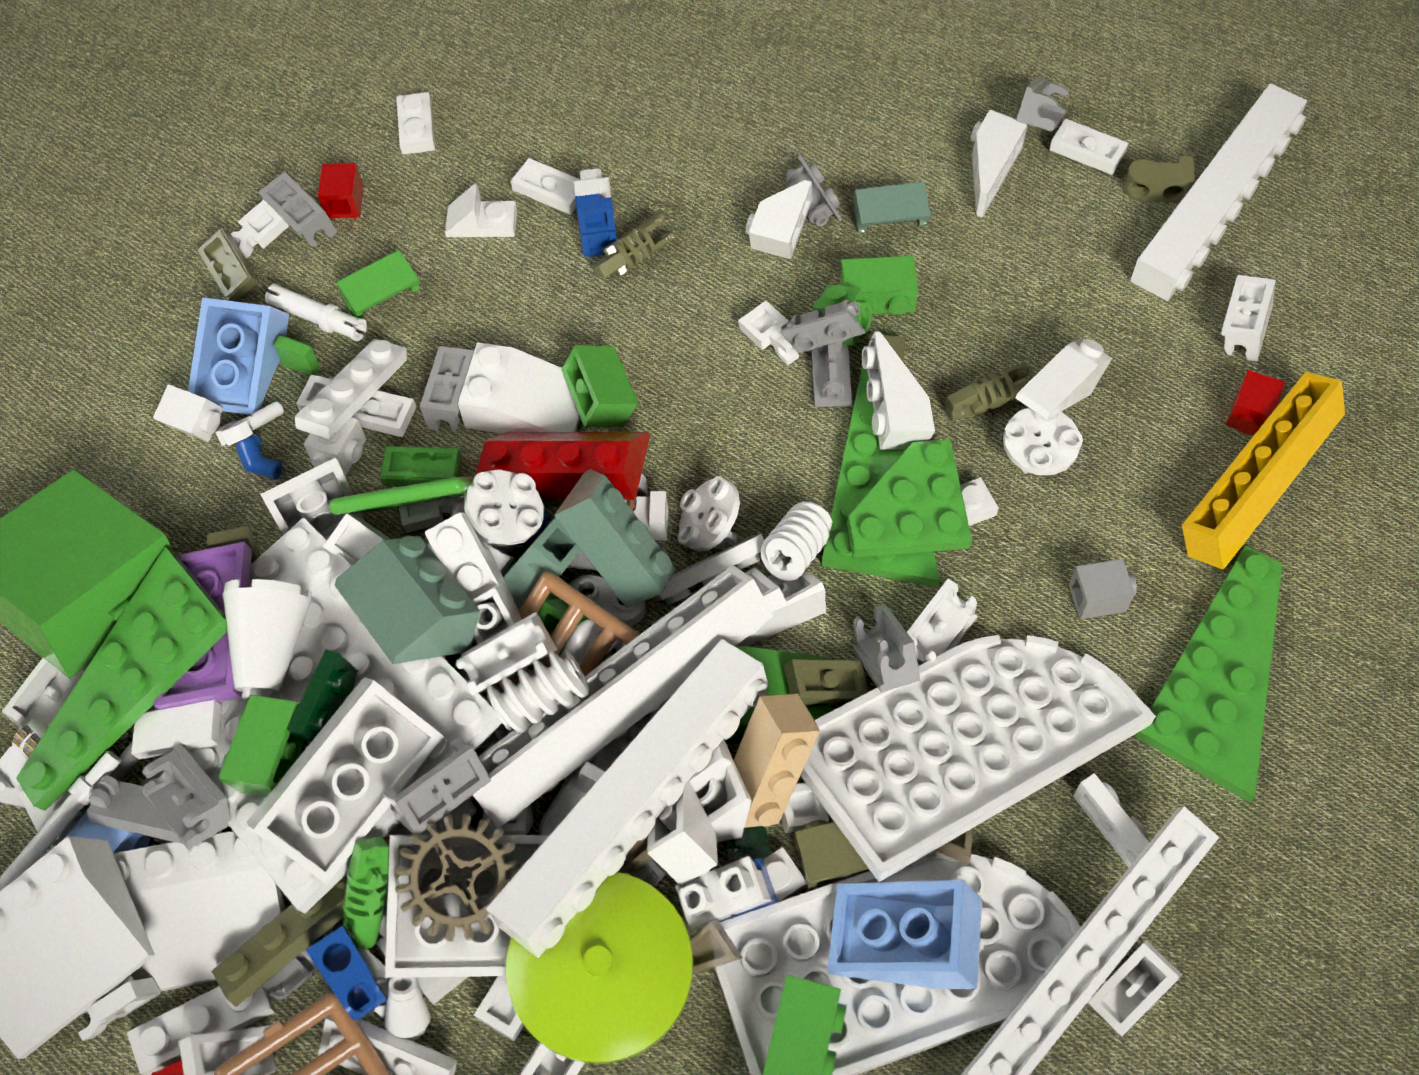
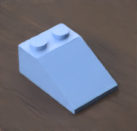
M202 298L188 392L206 398L222 407V412L251 415L260 410L280 361L273 344L279 335L286 336L289 314L266 305Z
M964 880L837 884L828 972L832 975L932 989H977L982 898Z

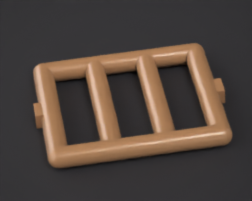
M545 572L541 575L519 610L522 619L535 612L538 613L550 592L570 605L550 636L557 648L554 651L557 655L583 615L603 628L579 665L584 676L601 664L616 639L627 645L640 635V633L552 572ZM549 655L539 660L544 666H551ZM532 664V666L530 667L531 670H534V665H533V664ZM515 676L508 677L515 685L520 683V680ZM503 681L497 683L498 686L504 689Z
M334 992L326 994L284 1023L281 1019L277 1020L263 1030L265 1036L219 1065L214 1072V1075H240L330 1015L344 1039L291 1075H325L354 1054L367 1075L391 1074L357 1020H352Z

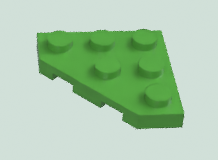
M951 439L912 442L849 514L847 528L853 558L970 548L972 538Z

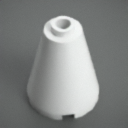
M252 579L251 587L239 588V580H231L225 583L223 599L233 683L235 690L243 692V699L249 700L250 695L270 698V694L279 693L311 603L312 592L310 590L301 594L302 586L264 579Z

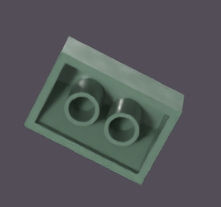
M591 469L586 471L554 516L626 608L663 593L676 571L669 556L658 546L644 523L636 517L624 501L622 494L614 488L608 478Z
M405 536L398 539L382 540L336 579L334 586L392 664L451 655L469 650L481 610L420 536Z

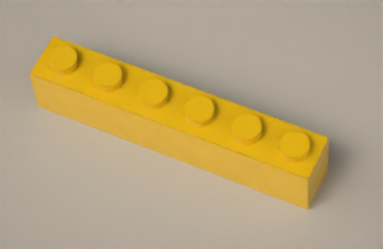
M1307 371L1301 376L1182 524L1189 558L1223 570L1345 415L1342 380Z

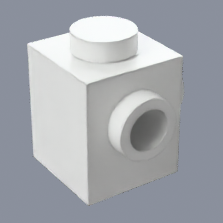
M351 417L331 439L310 433L303 445L314 467L336 458L344 475H347L352 464L360 459L366 437L359 420Z

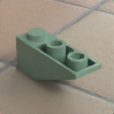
M556 517L503 577L518 611L543 573L552 572L559 577L581 551Z

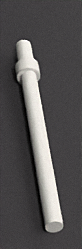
M107 751L86 776L81 775L68 790L70 793L68 798L1 875L0 891L37 862L84 805H91L88 797L94 789H99L98 783L105 775L109 776L121 762L117 755Z

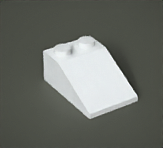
M477 342L458 401L465 428L501 434L506 432H576L580 415L561 367L513 347Z
M334 458L260 495L283 535L304 517L326 539L328 536H331L346 515L332 513L329 509L330 501L334 498L353 495L337 459ZM355 513L365 521L362 513Z

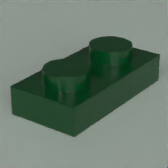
M329 650L324 651L287 728L289 732L307 746H309L345 701L346 696L354 688L358 670L340 653Z

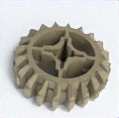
M464 813L462 816V827L453 828L451 814L444 815L446 829L438 832L434 822L427 824V829L432 836L426 841L420 834L416 833L414 835L413 833L411 839L420 845L417 852L414 853L408 848H402L400 851V855L412 859L410 868L404 866L395 867V874L409 875V884L395 886V892L402 894L410 891L413 898L400 906L402 911H409L416 905L421 912L414 917L412 924L417 927L423 922L425 917L431 919L433 922L427 932L431 937H434L437 933L439 924L448 926L445 934L446 941L454 940L455 927H463L465 940H472L473 932L470 925L479 922L484 934L489 933L491 928L485 920V917L489 915L486 908L512 879L507 878V870H515L521 867L519 860L506 863L503 855L515 849L512 842L500 849L495 844L502 837L504 831L498 828L490 838L483 834L489 822L485 818L480 820L477 830L470 829L471 815ZM455 837L469 838L482 844L488 852L474 860L462 861L453 853L446 839ZM434 847L442 861L443 871L437 881L420 890V866L426 854ZM446 854L451 857L453 863H456L460 869L467 866L470 868L477 863L481 864L479 868L471 872L472 879H467L470 881L467 889L471 899H467L463 890H460L457 885L446 886L439 891L436 890L438 885L445 882V875H450L446 872L449 867L445 858ZM496 864V888L490 900L482 907L473 888L474 880L479 873ZM454 893L463 900L470 914L460 917L447 916L437 912L427 902L442 894Z

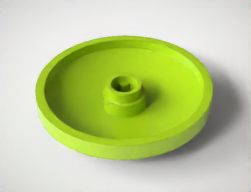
M620 872L606 877L596 889L595 896L590 905L573 916L565 926L564 933L558 943L552 948L546 949L539 958L535 957L512 937L507 950V988L513 1007L521 1022L531 1035L550 1051L567 1059L582 1063L607 1064L632 1058L655 1045L666 1035L680 1016L686 1004L692 982L693 959L691 943L687 929L677 910L656 888L637 877Z

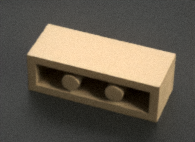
M798 694L759 697L733 760L752 800L744 828L766 827L779 824L820 733L819 727Z

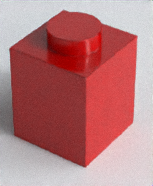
M322 164L318 198L322 209L329 218H360L364 185L357 164Z
M1247 370L1237 390L1226 425L1236 428L1242 433L1255 435L1276 409L1285 382Z

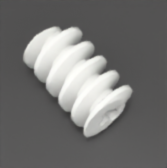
M803 501L795 504L763 541L761 559L766 569L781 580L791 581L798 579L828 541L829 531L833 522L829 513L823 507L813 502Z
M565 648L566 658L563 660L554 651L548 653L551 664L548 668L539 660H535L533 662L535 675L532 677L523 668L519 669L520 684L515 685L508 677L503 678L505 692L502 694L492 685L487 687L493 709L508 730L511 731L513 728L521 733L527 729V719L537 724L542 721V710L549 715L558 712L557 700L566 707L573 703L572 691L581 698L588 695L589 689L585 676L567 648Z

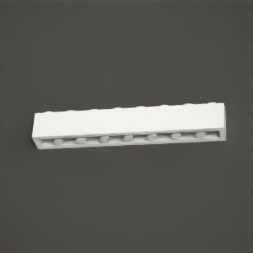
M1271 83L1268 85L1140 255L1130 282L1166 301H1169L1177 289L1183 291L1193 275L1191 269L1194 266L1198 268L1202 266L1210 252V248H1208L1210 243L1218 244L1227 228L1224 225L1226 221L1233 222L1243 206L1242 199L1249 200L1259 185L1260 181L1257 180L1259 176L1265 178L1275 162L1273 157L1275 155L1281 157L1291 140L1289 135L1293 134L1296 136L1306 120V116L1302 115V112L1308 100Z
M734 565L730 566L585 676L589 689L587 696L581 698L572 691L573 703L566 707L557 700L558 712L549 715L542 710V721L535 724L527 720L526 730L521 733L513 730L481 754L478 758L491 782L474 793L473 797L494 825L500 828L506 822L515 819L521 814L523 809L537 798L553 790L563 778L579 766L584 765L586 761L589 762L593 755L611 741L624 735L628 728L646 714L659 708L663 701L678 690L721 639L735 647L746 637L756 633L764 623L774 617L755 580Z
M721 639L489 904L486 910L497 926L537 958L546 949L556 945L564 933L565 926L573 916L590 905L595 896L596 889L606 877L615 874L621 868L628 851L638 840H643L649 835L654 827L656 818L667 805H673L680 798L684 785L695 772L702 771L708 765L712 752L723 739H728L735 733L743 715L751 706H756L760 696H765L768 683L763 664Z

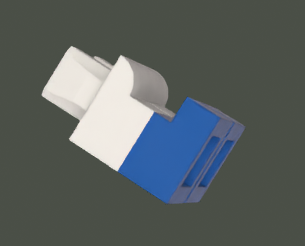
M598 168L580 171L581 180L574 181V190L584 257L606 255L603 249L617 240L609 177L602 178L601 169Z
M749 856L712 870L703 876L696 877L682 886L679 884L675 885L689 929L698 931L711 920L722 922L778 901L764 860L760 858L752 860Z

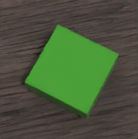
M279 335L273 346L282 365L309 376L311 374L316 375L320 365L312 346Z

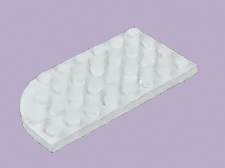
M999 635L982 637L965 642L938 655L933 662L927 661L919 665L920 681L883 693L877 687L814 720L820 729V733L804 766L801 777L878 882L1145 729L1152 724L1155 718L1154 713L1116 673L1086 653L1081 657L1071 651L1058 647V641L1027 635L1025 640H1000Z
M937 851L935 856L927 857L925 855L880 882L964 880L982 898L977 989H932L832 975L828 972L837 884L877 883L878 880L871 871L720 922L743 958L714 969L750 1075H763L786 974L841 989L838 1003L847 1005L841 1033L833 1031L831 1033L828 1050L837 1052L832 1075H858L1004 1022L1080 929V925L1068 907L1053 891H1047L1041 884L1026 875L1027 871L997 857L990 859L971 854L969 865H965Z

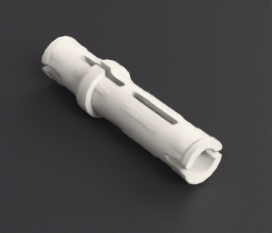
M276 283L269 286L268 289L276 292L277 296L269 292L265 294V301L268 305L275 306L316 323L320 329L328 333L335 331L354 341H360L363 335L357 333L356 329L366 332L367 322L364 319L344 313L339 306L332 303L325 305L281 287V285Z

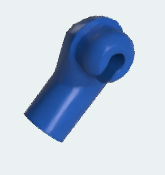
M252 434L237 442L236 451L243 468L247 472L275 480L280 477L283 469L282 462L262 456V446L258 445L262 440L258 435Z

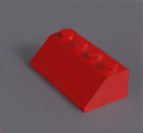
M506 432L485 440L476 474L492 470H504L516 474L524 473L534 480L536 484L535 489L541 499H566L582 475L591 469L605 475L614 488L622 494L624 500H636L650 434L649 432Z

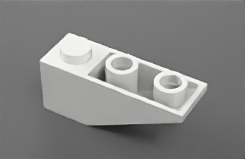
M874 332L868 346H865L862 351V366L868 370L869 376L867 398L869 402H873L874 408L872 431L874 435H878L880 450H906L912 442L929 441L935 432L930 399L881 332Z

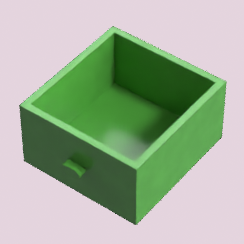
M71 470L0 518V623L67 678L71 679L90 664L165 546L173 551L166 534L77 471Z

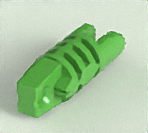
M383 837L356 841L347 870L345 900L343 902V924L348 931L351 930L353 932L351 935L353 937L352 940L357 948L359 947L361 950H368V948H372L376 944L385 909L389 878L388 845Z

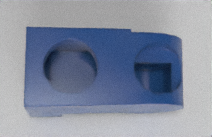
M343 926L306 950L352 1020L358 1021L387 1001L386 996L371 974L368 964Z

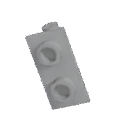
M798 156L803 165L798 169L793 168L787 172L786 184L788 187H791L804 180L812 183L813 200L807 213L810 222L817 226H823L828 222V217L833 214L836 215L839 221L843 220L835 209L841 203L830 186L825 190L821 187L820 183L825 181L815 163L808 166L802 156Z
M846 299L840 303L825 307L824 317H822L819 309L793 316L792 320L787 322V328L781 330V334L798 353L865 334V330L855 319V316L860 315L858 303L856 301L850 302V300Z
M838 341L811 350L815 407L852 406L848 345Z

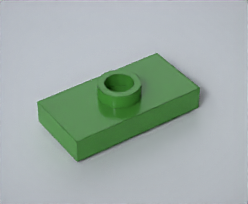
M386 446L380 480L383 485L407 486L460 477L463 457L461 448Z

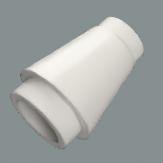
M415 977L391 978L388 984L389 989L384 1020L385 1028L396 1037L414 1041L426 1031L430 1022L429 1009Z

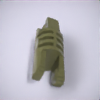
M658 212L604 248L603 250L606 255L591 265L597 278H606L615 271L618 276H621L676 239L671 231L661 234L655 240H652L648 234L649 231L665 221L662 213Z
M1023 362L967 384L946 397V412L954 421L972 415H981L987 412V410L991 411L997 407L1004 406L1006 403L1009 404L1016 401L1018 392L1033 378V376H1028L1027 378L1030 368Z

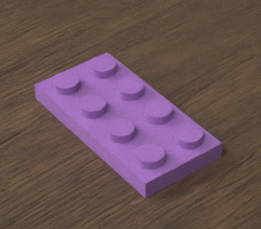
M245 542L177 555L224 614L223 592L225 583L231 580H239V588L249 587L252 549ZM228 632L165 694L162 693L154 700L155 708L160 710L209 700L222 702L242 697V692L234 689Z

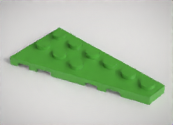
M862 367L831 514L833 522L829 531L828 541L824 547L822 566L938 587L940 579L934 552L852 557L847 528L849 514L905 452V450H880L878 435H874L872 431L873 402H869L867 398L868 370Z
M1245 545L1150 710L1155 715L1152 724L1136 733L1134 737L1250 803L1255 798L1283 564Z
M166 546L17 775L18 783L34 807L46 811L154 704V700L159 695L165 694L227 633L224 612L176 553Z

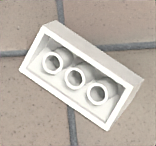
M363 678L246 823L254 832L327 885L353 853L356 841L364 839L391 804L382 793L391 787L399 794L443 738V735L377 682Z

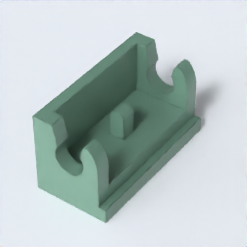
M924 181L855 190L852 210L858 233H865V228H868L870 225L918 220L919 226L927 225L926 220H930L931 213Z

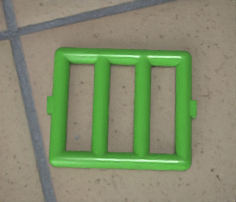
M453 477L334 498L329 503V509L334 514L373 512L465 495L475 477Z

